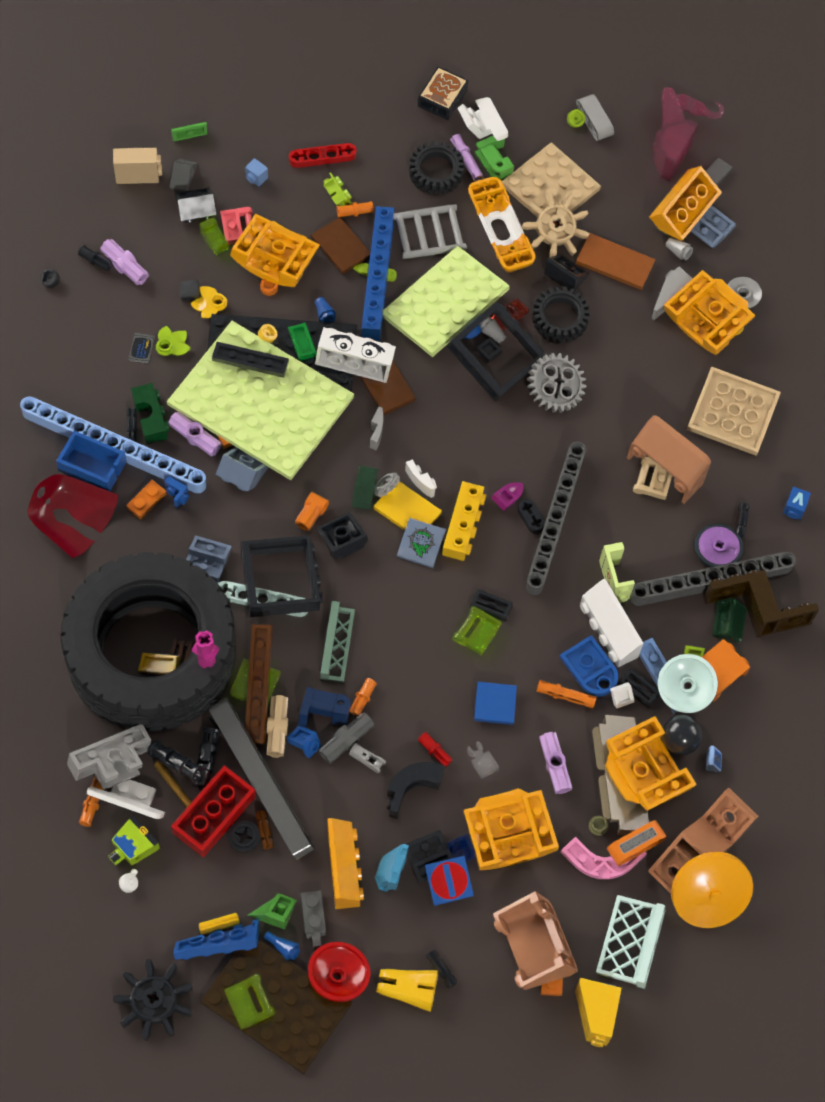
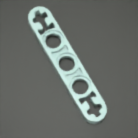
M229 581L218 583L222 590L225 587L228 588L225 595L229 602L248 606L247 598L241 599L238 596L241 591H246L245 585ZM255 587L256 597L266 595L268 597L267 602H277L279 599L286 601L305 599ZM308 612L291 613L287 615L303 617L306 614H308Z

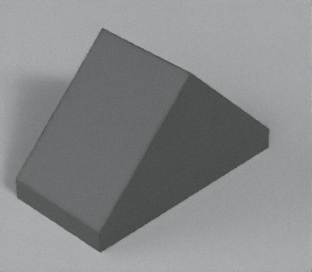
M181 158L175 161L170 189L180 192L188 191L198 165L197 162Z

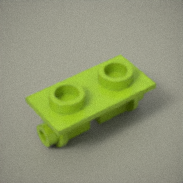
M330 172L329 174L332 178L325 179L323 186L330 196L336 192L331 197L336 206H345L347 203L352 205L350 200L352 196L347 189L344 190L342 188V185H344L339 176L335 177Z

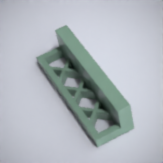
M332 601L320 680L344 683L355 609L340 607V602ZM339 613L350 614V620L342 624L338 619ZM343 629L347 634V638L339 642L335 636L336 633ZM340 647L344 652V656L337 660L333 656V651ZM337 665L341 670V677L330 676V669Z

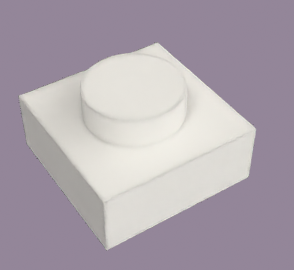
M628 682L610 689L613 704L617 709L635 702L631 685Z

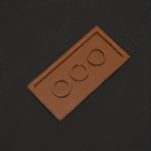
M589 233V237L585 241L576 264L642 290L656 259Z

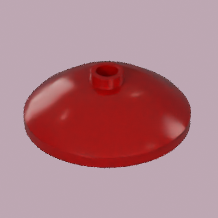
M330 942L319 947L311 956L308 964V978L314 990L322 997L334 1002H347L360 996L366 989L370 980V966L365 955L355 946L344 942ZM333 976H339L340 979L336 980Z

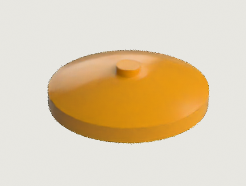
M708 852L692 858L677 872L671 887L672 903L679 916L687 923L700 928L720 927L735 920L747 908L753 894V880L749 870L739 858L725 852Z

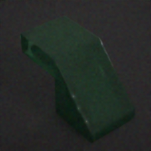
M359 466L352 507L371 509L378 474L377 468Z

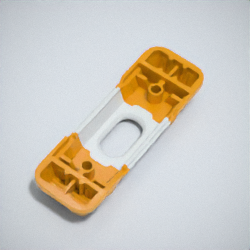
M489 177L471 183L468 193L502 268L510 273L529 267L535 261V253L523 232L502 181L497 177ZM501 219L505 222L510 233L509 239L502 241L496 237L491 226L493 220Z

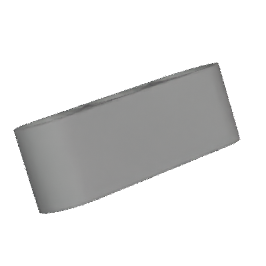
M594 94L576 100L577 109L584 113L585 123L596 141L614 135L613 125Z

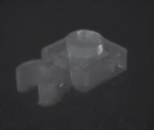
M477 741L476 747L478 750L473 751L469 746L467 747V753L475 758L471 763L481 779L499 770V766L489 751L482 752V744Z

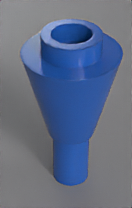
M266 932L264 938L274 944L286 961L288 959L295 960L300 953L299 943L281 937L278 938L271 932Z

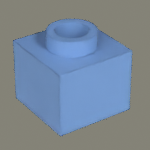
M254 158L245 167L246 179L259 187L268 179V168Z

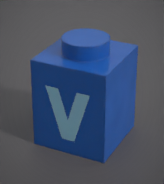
M793 487L783 514L792 519L801 520L811 493Z

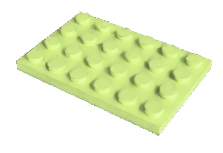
M457 246L384 309L383 318L433 357L509 290V285Z

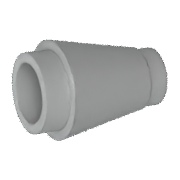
M669 238L665 245L680 260L689 259L693 252L690 244L673 238Z
M491 317L487 318L480 326L484 334L499 344L507 337L496 320Z

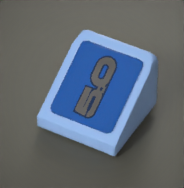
M710 746L706 755L707 771L720 772L722 754L715 746Z

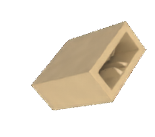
M157 148L113 149L116 184L159 183V176H162L161 155H157Z

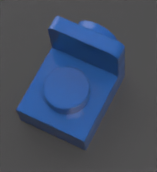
M168 476L164 481L165 489L168 494L175 497L174 507L178 509L189 498L188 487Z
M299 725L286 737L288 743L302 749L307 758H310L321 747L317 733L304 726Z

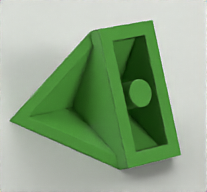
M277 893L275 898L247 916L285 930L297 900Z

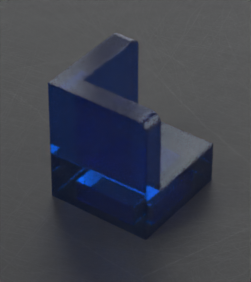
M467 834L448 842L447 848L450 850L453 858L465 856L466 862L474 859L475 849Z

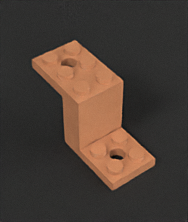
M730 788L726 789L700 819L679 834L648 872L671 894L672 883L676 876L672 872V867L677 868L679 871L685 863L698 855L708 852L726 853L759 816ZM727 812H731L734 815V821L728 819Z

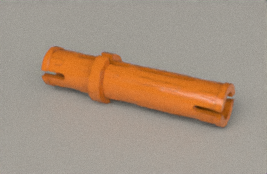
M539 680L536 692L553 696L554 699H564L592 709L596 701V696L562 687L558 683L555 685Z
M95 775L91 786L103 790ZM88 795L87 799L84 800V808L78 822L79 824L91 827L95 811L99 808L98 798Z

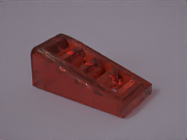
M518 298L504 305L510 316L516 320H519L529 312V309ZM493 313L490 317L496 320L502 330L506 329V326Z

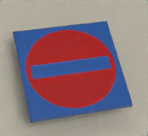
M465 856L425 865L434 906L474 896Z

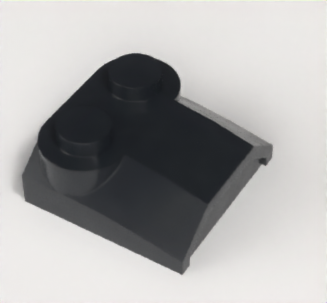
M350 511L326 524L316 527L317 532L328 547L330 555L336 559L344 558L362 549L368 541L366 533Z

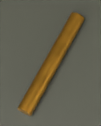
M157 761L154 767L187 808L192 801L160 761Z

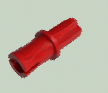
M428 732L423 733L418 738V742L428 750L429 755H433L441 765L447 767L452 762V758L441 748V744H438Z

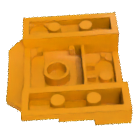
M255 214L233 246L230 256L246 270L262 279L282 286L295 287L320 244L307 239L306 236L284 228L275 221H270Z
M703 270L664 304L665 312L675 324L697 344L715 355L729 344V341L755 317V314L748 309V301L733 291L722 279H713Z
M655 716L606 741L609 754L605 767L615 786L626 801L641 804L647 811L689 791L697 785L688 769L679 770L660 739L665 734V731Z
M518 788L505 793L480 798L475 807L463 810L480 871L523 863L555 852L559 848L542 790L527 793Z

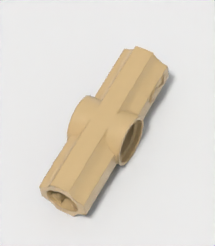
M282 695L271 697L270 717H268L267 755L275 758L284 756L285 736H287L288 698Z

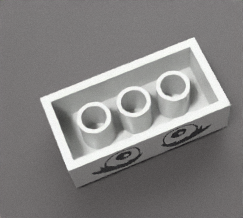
M323 327L315 364L387 383L396 346L386 342H377L371 338L358 337L352 333H343L334 328Z

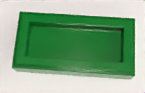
M306 323L288 327V332L299 361L316 357L317 352Z

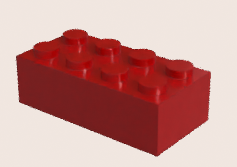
M224 765L172 824V833L204 858L256 798V790Z

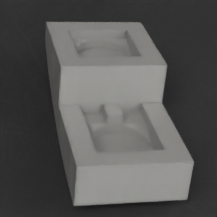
M378 407L371 421V430L374 433L370 438V448L376 451L383 431L382 407Z

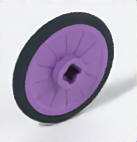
M724 524L705 526L698 532L694 541L697 557L709 567L739 562L744 551L740 535H737L733 528Z

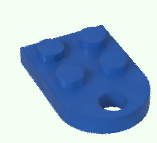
M592 635L560 654L559 658L586 693L597 697L605 696L611 693V688L616 686L618 681L617 669ZM602 680L607 681L609 687L603 689L598 683Z

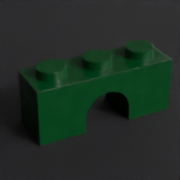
M153 383L131 388L132 399L137 413L142 411L151 413L150 417L140 420L146 445L168 439L167 432L170 431L168 421L163 419L165 411L163 404L159 405L158 400H160L158 389H154Z

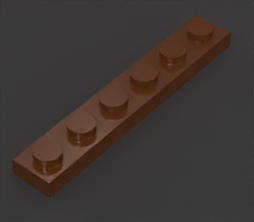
M252 624L245 728L254 744H265L272 625Z

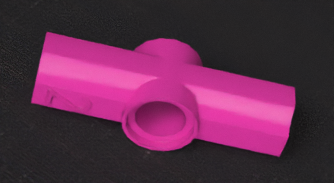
M207 630L205 632L199 631L195 637L196 643L192 648V652L197 655L198 663L202 668L212 667L216 662L215 657L219 647L214 645L211 632Z

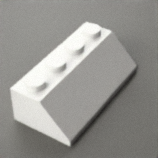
M603 579L582 595L580 608L584 614L588 615L592 629L598 632L599 641L602 646H606L609 651L610 660L613 663L615 662L617 667H620L637 659L644 643L606 579Z

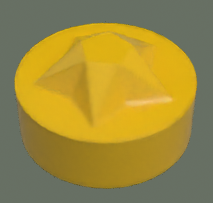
M264 324L259 329L258 336L261 340L272 343L277 338V330L270 324Z

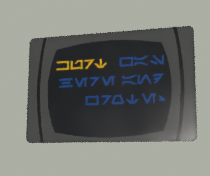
M135 333L128 360L149 363L155 336Z

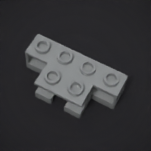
M140 724L69 753L67 765L76 781L95 774L103 790L140 775L138 769L142 768V762L138 755L148 751L151 738L144 726Z

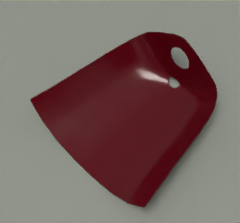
M54 474L41 481L35 487L27 509L28 517L42 533L71 558H74L88 550L95 541L84 537L71 526L56 521L53 510L66 509L74 519L81 524L92 527L101 534L114 513L119 495L70 476ZM44 487L45 492L43 496L38 498L39 489ZM49 498L51 500L50 503L45 504L46 500Z

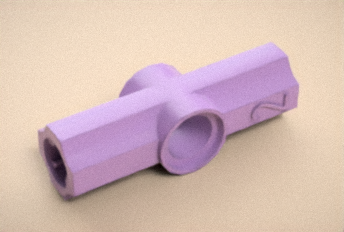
M107 239L100 248L101 252L112 261L119 273L126 274L136 285H142L149 276L148 272L137 263L131 252L128 250L124 251L113 239Z
M179 411L171 416L168 422L169 426L187 438L191 445L198 446L211 457L219 452L222 443L206 432L200 423L191 421Z
M556 732L545 733L539 736V740L546 761V769L550 774L555 794L567 793L572 790V785L565 765V756L562 754ZM557 760L561 765L554 766L551 761Z

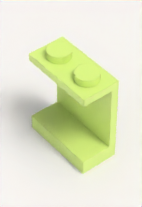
M623 542L604 545L599 560L604 579H606L619 603L630 599L635 584L634 580L618 583L614 566L620 564L624 552Z

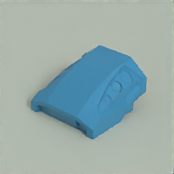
M401 844L381 858L375 875L379 890L387 892L388 890L397 889L401 876L400 873L406 862L409 845Z

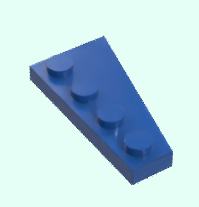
M259 919L252 920V925L244 927L242 924L234 925L233 930L222 932L221 929L216 930L205 938L204 935H198L177 941L173 952L175 960H188L197 956L207 957L217 953L227 954L237 950L256 948L261 926Z

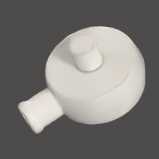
M132 869L131 873H126L120 877L119 886L122 891L130 893L137 889L138 880L136 874L138 871L136 869Z

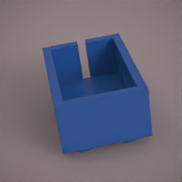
M74 430L57 458L56 463L59 472L111 491L117 480L116 475H120L127 461L124 451Z

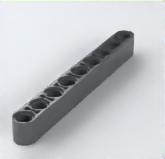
M573 442L570 445L526 583V590L531 595H539L542 592L586 452V447L581 442ZM563 484H569L570 487H565ZM557 500H564L565 503H560ZM552 516H558L560 519H554ZM547 532H552V533H554L555 535H554V536H550V535L547 534ZM546 548L550 552H543L541 549ZM537 565H542V566H544L545 568H544V569H539V568H537L536 566H537ZM531 582H537L540 585L534 586L531 584Z
M782 552L640 582L634 585L630 601L636 606H642L706 592L709 583L712 581L709 577L721 578L723 580L730 577L727 573L747 574L748 572L745 569H750L751 571L765 570L768 579L784 576L792 571L796 558L790 552ZM782 561L787 562L789 565H784ZM764 565L769 566L771 569H766ZM691 581L698 582V585L692 584ZM673 584H676V585H678L680 588H679V589H676V588H674L672 585H673ZM655 588H658V589H660L662 592H661V593H658V592L654 591V589H655ZM636 592H640V593H642L644 596L640 597V596H637L635 593H636Z
M225 697L209 707L211 715L294 858L298 860L315 849L314 845L230 701Z

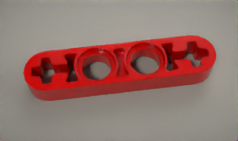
M344 143L296 149L289 153V164L294 168L348 162L356 158L357 148L354 144ZM335 152L336 156L329 157L327 156V153ZM311 154H317L319 157L317 159H311L309 156Z

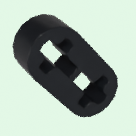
M528 499L521 501L518 513L531 533H541L545 520L537 506ZM524 506L530 508V514L527 510L523 511ZM533 519L536 523H540L539 527H537L536 525L532 526Z

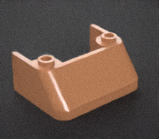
M652 416L631 443L627 455L629 460L633 456L644 458L647 455L674 476L675 488L679 492L684 493L681 501L684 504L703 485L711 464L710 458L658 416Z

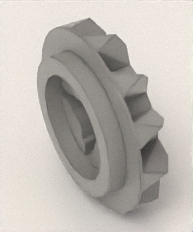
M389 473L383 476L376 483L374 494L382 497L392 492L399 483L400 476L397 473Z

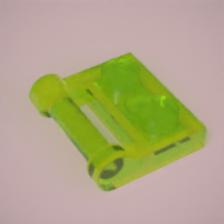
M472 607L469 611V616L458 633L455 632L452 639L456 643L462 644L482 656L501 627L502 622L482 610ZM475 619H481L469 639L465 637Z
M259 974L224 989L241 1030L276 1013L265 995L260 983L261 978ZM253 986L263 1009L262 1012L257 1013L248 993V987Z

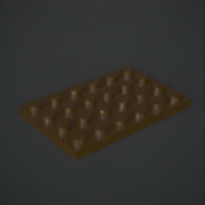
M259 939L256 948L237 950L200 1001L201 1004L303 1075L352 1006L350 1001L334 1002L319 995L309 981L308 972L289 959L286 961L280 953Z

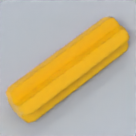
M233 913L199 923L200 933L204 935L238 925V915Z

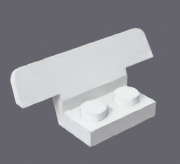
M485 97L475 100L480 109L476 112L471 107L467 108L464 104L458 107L466 126L479 139L492 133L497 141L508 137V130L490 98Z
M130 779L114 785L111 792L90 786L87 790V794L155 819H161L165 814L163 811L150 807L156 789Z

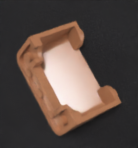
M535 891L493 913L495 918L494 926L499 933L502 932L507 936L519 970L516 971L514 978L519 988L524 990L531 989L578 972L554 907L547 898Z

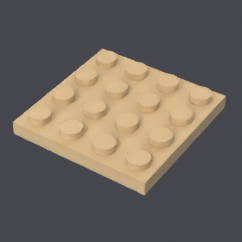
M552 142L502 181L505 189L527 209L528 205L533 202L544 210L548 207L546 193L551 191L555 205L563 206L565 199L570 194L573 195V201L568 208L573 212L601 188V185Z
M711 367L687 430L757 456L781 392Z

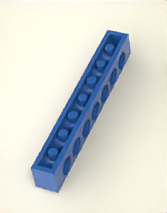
M376 206L361 328L362 338H371L375 341L381 340L394 229L393 207Z

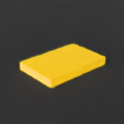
M400 481L392 492L382 496L374 505V510L404 531L409 518L433 525L442 514V510Z

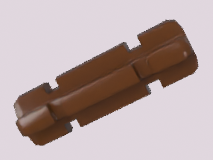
M265 810L256 812V820L261 840H263L264 850L274 848V842L267 820V813Z

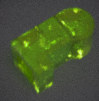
M214 217L200 223L201 235L215 255L229 249L228 242L219 229Z

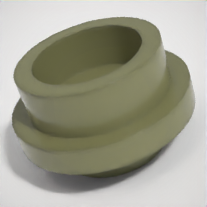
M594 816L589 821L588 827L592 834L602 836L608 831L609 823L603 816Z

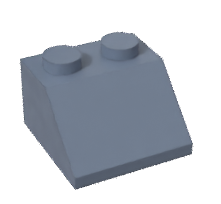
M236 447L223 454L216 475L220 476L225 482L237 485V488L242 491H250L256 487L268 466Z

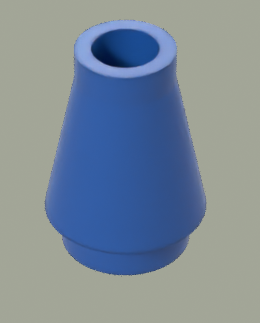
M320 297L316 299L315 305L319 321L322 323L334 322L336 312L326 302L325 298Z

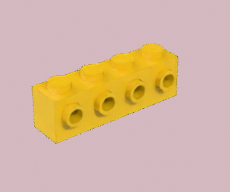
M462 481L443 546V556L464 561L466 555H470L472 544H469L470 539L475 538L477 527H474L476 521H480L482 511L479 508L480 505H484L486 494H483V486Z

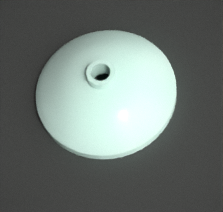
M683 654L670 659L663 666L658 677V689L661 698L671 709L680 713H696L703 710L713 701L718 688L717 675L710 663L692 654ZM686 683H691L692 687L690 689H686L684 685Z

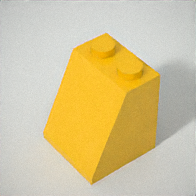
M580 978L575 988V994L586 1041L591 1042V1045L595 1047L607 1046L612 1038L622 988Z

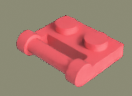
M251 207L220 211L226 245L235 244L243 233L240 216L245 217L246 227L252 220L253 212Z

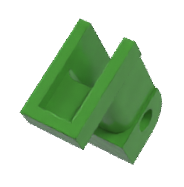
M493 135L476 143L479 150L475 151V154L490 177H497L503 181L513 173L514 165L508 156L503 158L498 151L504 147L505 139L497 141Z

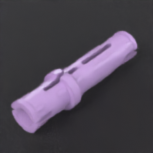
M460 134L454 135L450 141L456 147V151L459 150L461 152L460 156H463V162L473 181L482 180L484 175L472 157L470 148L466 146Z

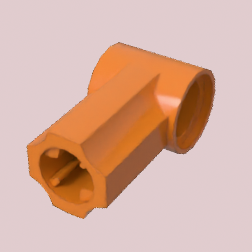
M311 492L305 501L303 510L295 520V524L300 529L309 531L319 515L322 516L326 511L329 500Z

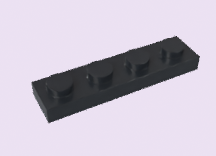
M216 342L212 355V361L282 378L285 377L289 364V358L221 342Z

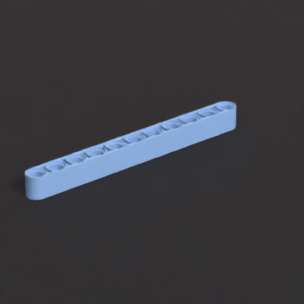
M25 397L21 400L22 414L25 419L68 438H70L74 430L83 429L79 433L91 438L100 436L96 440L107 445L116 443L117 445L112 447L124 451L127 463L164 480L170 476L187 486L188 490L194 493H202L207 487L204 472L36 398ZM127 451H134L131 454L126 453ZM145 458H150L149 461H143ZM162 465L168 466L166 468H160V466ZM181 472H182V473H185V474L182 475V476H178V475H177L178 473H181ZM195 480H201L200 483H194Z

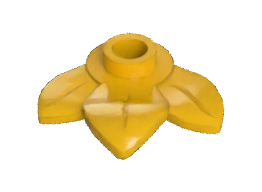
M207 286L200 287L202 297L191 302V306L201 312L202 318H211V314H217L218 311H222L227 307L226 297L217 293L215 288Z

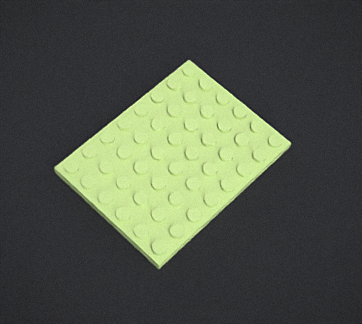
M231 321L167 400V405L191 420L200 423L204 428L287 479L292 480L353 400L354 394L269 342L261 340L259 336L234 321ZM216 342L289 358L285 377L282 378L212 361Z

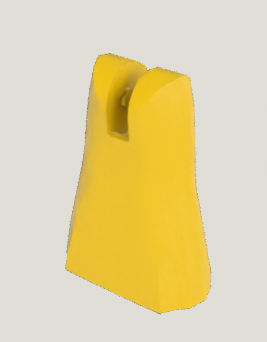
M380 970L379 978L394 982V985L378 983L377 993L431 1012L438 970Z

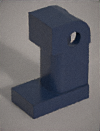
M307 687L299 714V725L307 726L310 713L332 717L333 724L347 725L351 701L342 694Z

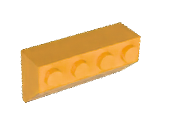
M702 166L688 169L649 218L660 231L682 241L722 192Z
M328 818L327 831L335 909L360 907V900H364L363 888H359L358 880H362L361 868H357L356 860H360L359 848L354 847V841H357V829L352 828V822Z

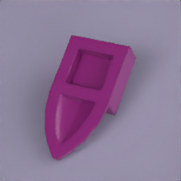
M519 482L509 483L495 492L491 499L505 511L521 496L524 484Z

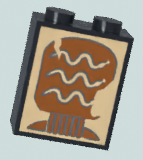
M437 67L418 96V107L449 120L468 90V80L447 69Z

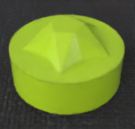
M575 109L567 115V122L573 128L580 127L585 122V115L581 110Z

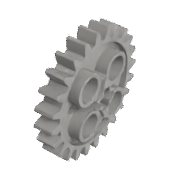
M554 353L550 354L549 357L546 354L542 357L543 359L539 358L536 361L537 363L532 365L533 369L528 372L532 376L528 377L527 381L532 383L527 388L533 389L530 395L536 396L533 401L539 400V407L545 405V411L550 409V407L552 408V413L556 412L557 409L559 413H562L564 409L569 411L571 407L577 406V403L582 400L580 396L585 394L582 389L586 388V385L582 384V382L586 378L580 376L584 371H578L577 369L580 365L574 366V359L569 362L568 355L562 358L561 353L556 357ZM546 369L551 372L552 376L547 375ZM563 372L569 375V379L564 377ZM544 387L550 390V394L545 392ZM562 390L567 392V397L562 394Z

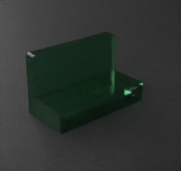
M735 598L718 600L712 635L715 638L731 637L736 642H742L747 608Z

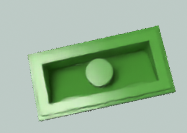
M206 122L171 130L173 141L208 134Z

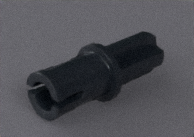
M85 245L80 247L78 255L90 261V264L97 265L105 271L112 267L111 261L102 257L98 251L95 252Z

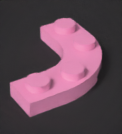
M576 837L561 850V853L580 872L596 879L620 877L628 873L647 855L644 852L625 864L617 866L611 856H596Z

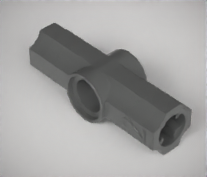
M363 712L349 725L342 726L337 730L333 738L319 749L322 758L331 764L345 751H350L354 744H358L360 738L374 727L372 719Z

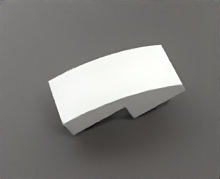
M413 460L407 461L405 471L409 478L423 493L429 497H434L435 489L437 488L435 480L430 478L428 472L422 474L419 465H415Z

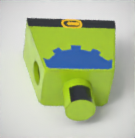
M133 815L112 838V843L116 850L108 857L115 866L124 858L130 865H134L158 851L160 846L158 841Z

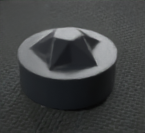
M46 269L41 275L42 284L48 288L56 287L60 281L59 273L53 269Z

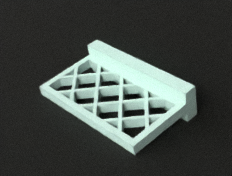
M617 895L596 974L636 984L637 987L645 989L665 915V905L659 903L655 905ZM620 902L628 903L632 910L622 915L619 910ZM642 908L651 909L650 916L644 920L641 919L637 912ZM635 913L640 922L629 927L624 918ZM622 920L627 929L617 934L613 928L614 924ZM642 925L646 933L645 936L637 940L632 930ZM630 933L634 942L624 947L620 937ZM617 939L622 948L611 953L608 945ZM637 944L640 949V955L631 959L627 949ZM625 952L629 961L619 966L614 957ZM612 959L617 967L610 972L602 970L603 963ZM632 964L635 969L634 977L625 976L621 969Z

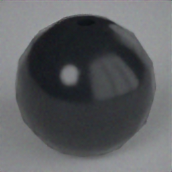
M688 715L673 716L663 726L665 734L662 736L664 746L674 754L688 755L693 753L702 741L700 724Z

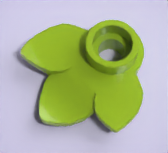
M168 326L163 327L158 333L157 353L162 356L170 354L181 356L189 352L190 346L185 344L187 332H171Z

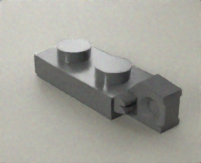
M321 891L301 893L305 935L307 939L312 938L313 950L321 947V937H325L326 933Z

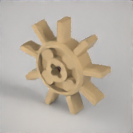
M548 191L546 193L548 207L544 210L533 202L528 205V209L538 216L536 222H525L522 224V229L524 230L535 229L539 237L532 242V249L537 248L541 242H545L550 245L549 257L557 254V246L564 244L567 251L573 256L577 251L570 241L573 235L582 239L589 237L588 232L576 228V221L584 219L588 212L581 211L573 215L568 209L573 201V195L570 194L565 199L563 206L555 205L553 194L551 191Z

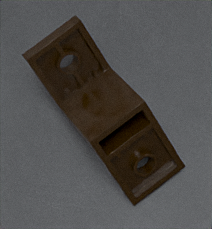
M752 570L744 575L734 574L723 580L721 578L714 579L709 583L704 595L705 604L742 596L756 637L811 625L819 611L817 603H804L797 608L786 607L780 611L765 570Z

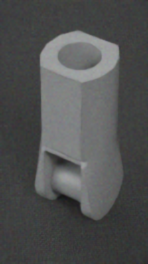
M357 743L354 744L349 752L351 757L376 773H380V767L386 764L383 758L371 753ZM371 758L375 760L374 764L369 762Z

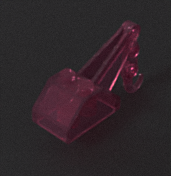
M667 87L663 89L661 96L662 131L658 130L652 150H654L653 160L660 178L670 182L691 148L698 126L696 122L689 119L685 120L682 110L694 116L718 119L724 114V107L719 102H716L720 110L714 113L702 102L685 94L676 95L672 88Z

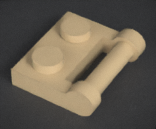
M650 457L642 458V467L637 484L633 487V492L665 500L672 475ZM649 467H654L650 486H645L644 483Z

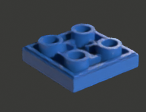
M478 682L474 721L513 725L517 686Z

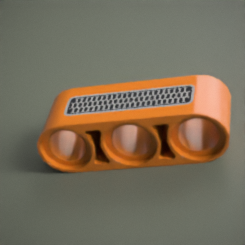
M653 820L613 842L607 847V850L616 865L621 866L662 843L667 836L657 820Z

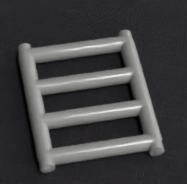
M445 205L395 213L394 220L397 221L404 251L402 258L410 259L449 253L457 246L462 250H466L467 245L463 243L457 220V205ZM448 212L456 244L446 246L438 214ZM431 215L439 247L428 248L421 216ZM414 218L421 250H410L403 219Z

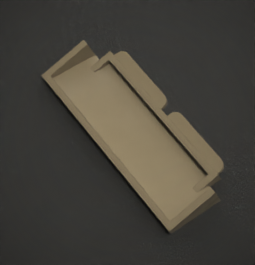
M605 715L603 724H599L598 727L592 730L596 767L604 772V775L598 779L602 814L605 819H610V823L619 822L618 835H628L649 823L648 811L641 804L626 801L618 791L605 767L609 754L606 741L636 726L635 717Z

